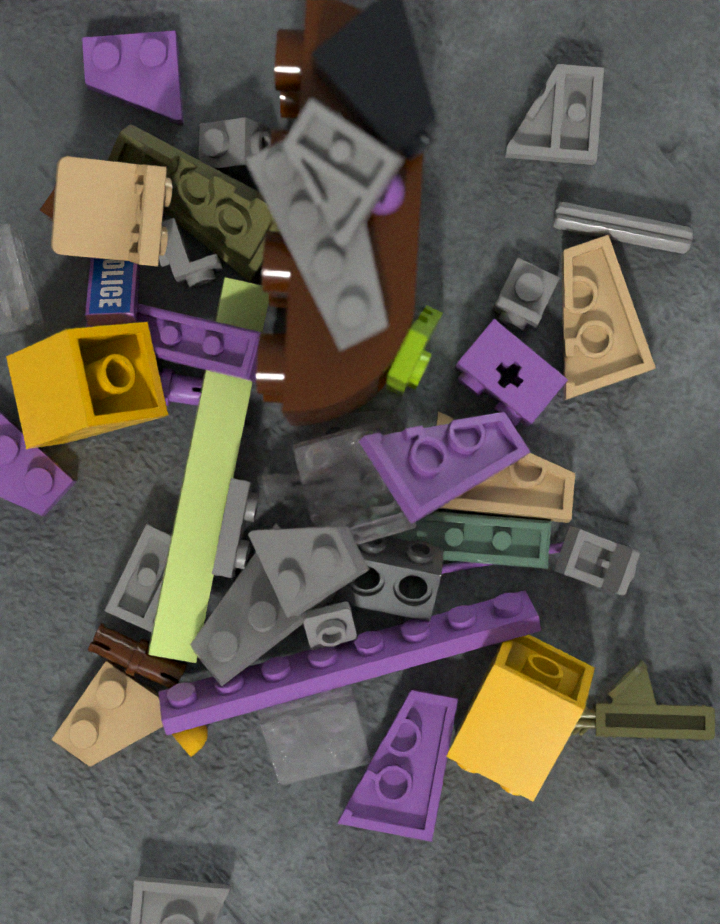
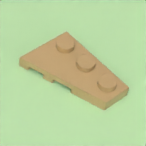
M609 235L563 250L561 253L563 376L568 379L564 384V401L656 369Z
M438 411L436 426L449 424L454 418ZM529 453L523 459L443 505L440 509L569 523L572 519L575 473Z

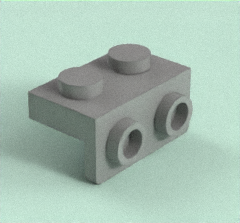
M233 478L230 480L212 571L214 575L232 578L236 576L237 568L245 569L250 541L243 540L246 522L255 521L260 495L253 493L254 483Z

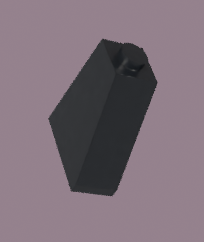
M375 0L311 53L312 69L367 135L400 157H406L409 161H412L433 143L434 139L430 135L434 133L436 115L403 0Z

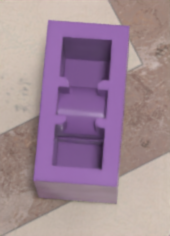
M495 319L492 320L455 366V369L461 373L457 380L479 397L484 392L498 403L494 408L495 412H505L514 427L519 422L526 427L531 425L568 381L566 377ZM498 367L502 371H506L509 367L514 368L517 372L514 380L519 386L516 387L510 383L505 388L501 387L498 384L501 375L496 368Z

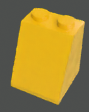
M148 322L66 329L6 356L26 449L69 443L168 416Z
M531 635L501 642L460 723L446 757L455 761L465 771L479 773L498 783L506 792L516 796L521 795L534 801L584 712L595 667Z

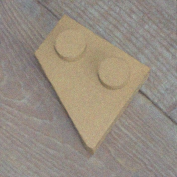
M106 660L51 740L91 767L163 727L159 694L137 678L126 674L125 670L114 662Z

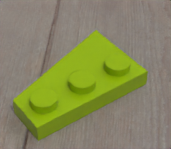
M427 305L425 306L419 318L410 328L404 344L388 373L386 389L400 396H403L407 386L414 390L417 389L432 356L425 349L441 319L442 312Z

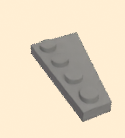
M283 140L246 158V164L339 351L342 352L388 329L366 224L363 225L349 248H342L336 243L332 236L334 232L319 206H315L305 188L303 176L299 170L294 168L282 145L285 141Z

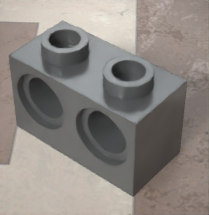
M350 529L366 565L370 567H368L369 570L338 590L336 603L348 602L350 606L430 621L442 575L444 548L432 546L425 541H407L387 537L375 531L362 532Z

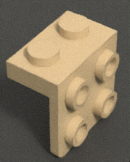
M70 156L60 158L57 162L51 235L52 250L60 255L123 260L139 265L158 266L159 255H165L168 242L167 228L162 226L163 207L169 206L172 196L171 178L166 177L167 167Z

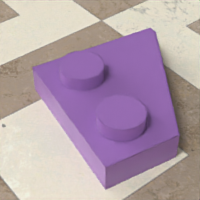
M175 30L82 38L85 84L88 89L107 97L113 96L121 99L125 104L142 111L146 109L166 117L169 122L174 124H184L178 37Z

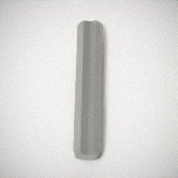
M566 202L558 204L553 220L556 229L595 237L609 235L610 240L681 254L689 251L693 239V229L687 226Z

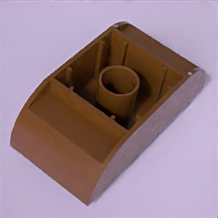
M306 0L304 30L278 28L275 49V91H280L281 118L298 119L309 100L313 99L336 114L341 112L343 119L366 133L313 71L311 53L361 13V9L340 0ZM272 129L270 147L285 140L291 130ZM423 153L412 161L403 157L405 160L396 173L402 179L405 187L404 200L401 206L395 212L387 215L371 212L365 222L388 329L340 352L281 232L266 231L262 271L263 292L269 293V307L288 309L286 334L260 332L257 352L256 390L257 394H263V402L282 403L281 412L291 426L322 424L346 416L373 399L387 383L388 373L404 344L412 326L415 313ZM390 184L378 202H384Z

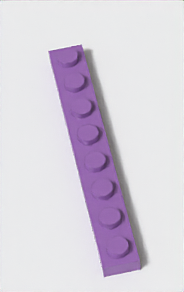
M526 590L516 593H504L491 600L469 606L461 605L454 607L450 611L431 616L430 621L414 618L406 621L404 624L361 633L357 636L358 639L340 643L336 646H327L315 650L310 649L285 657H273L263 663L246 667L223 686L218 683L214 676L191 683H179L169 689L158 692L161 721L166 735L185 731L541 631L539 616Z

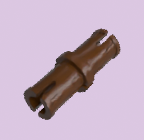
M103 623L100 624L93 637L94 640L88 648L89 652L96 653L127 668L126 674L134 677L135 673H138L167 688L178 684L187 666V663H182L175 659L148 655L149 641L142 638L138 642L106 627Z

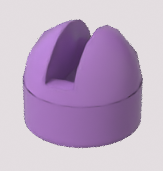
M397 174L392 179L384 202H378L372 212L387 215L395 212L401 206L404 200L405 187L402 179Z

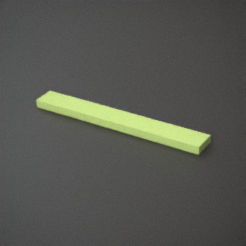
M225 277L222 283L215 321L263 333L269 293L263 292V286ZM207 370L204 371L148 655L192 663L197 662V655L193 652L190 644L205 622L214 577L212 571L230 480L234 477L252 381Z

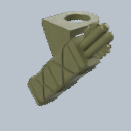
M640 659L607 691V694L612 698V702H596L595 710L589 709L585 705L584 712L572 731L573 735L579 733L582 736L589 729H595V736L605 738L632 737L660 738L661 740H712L715 737V709L704 704H656L647 671V664Z

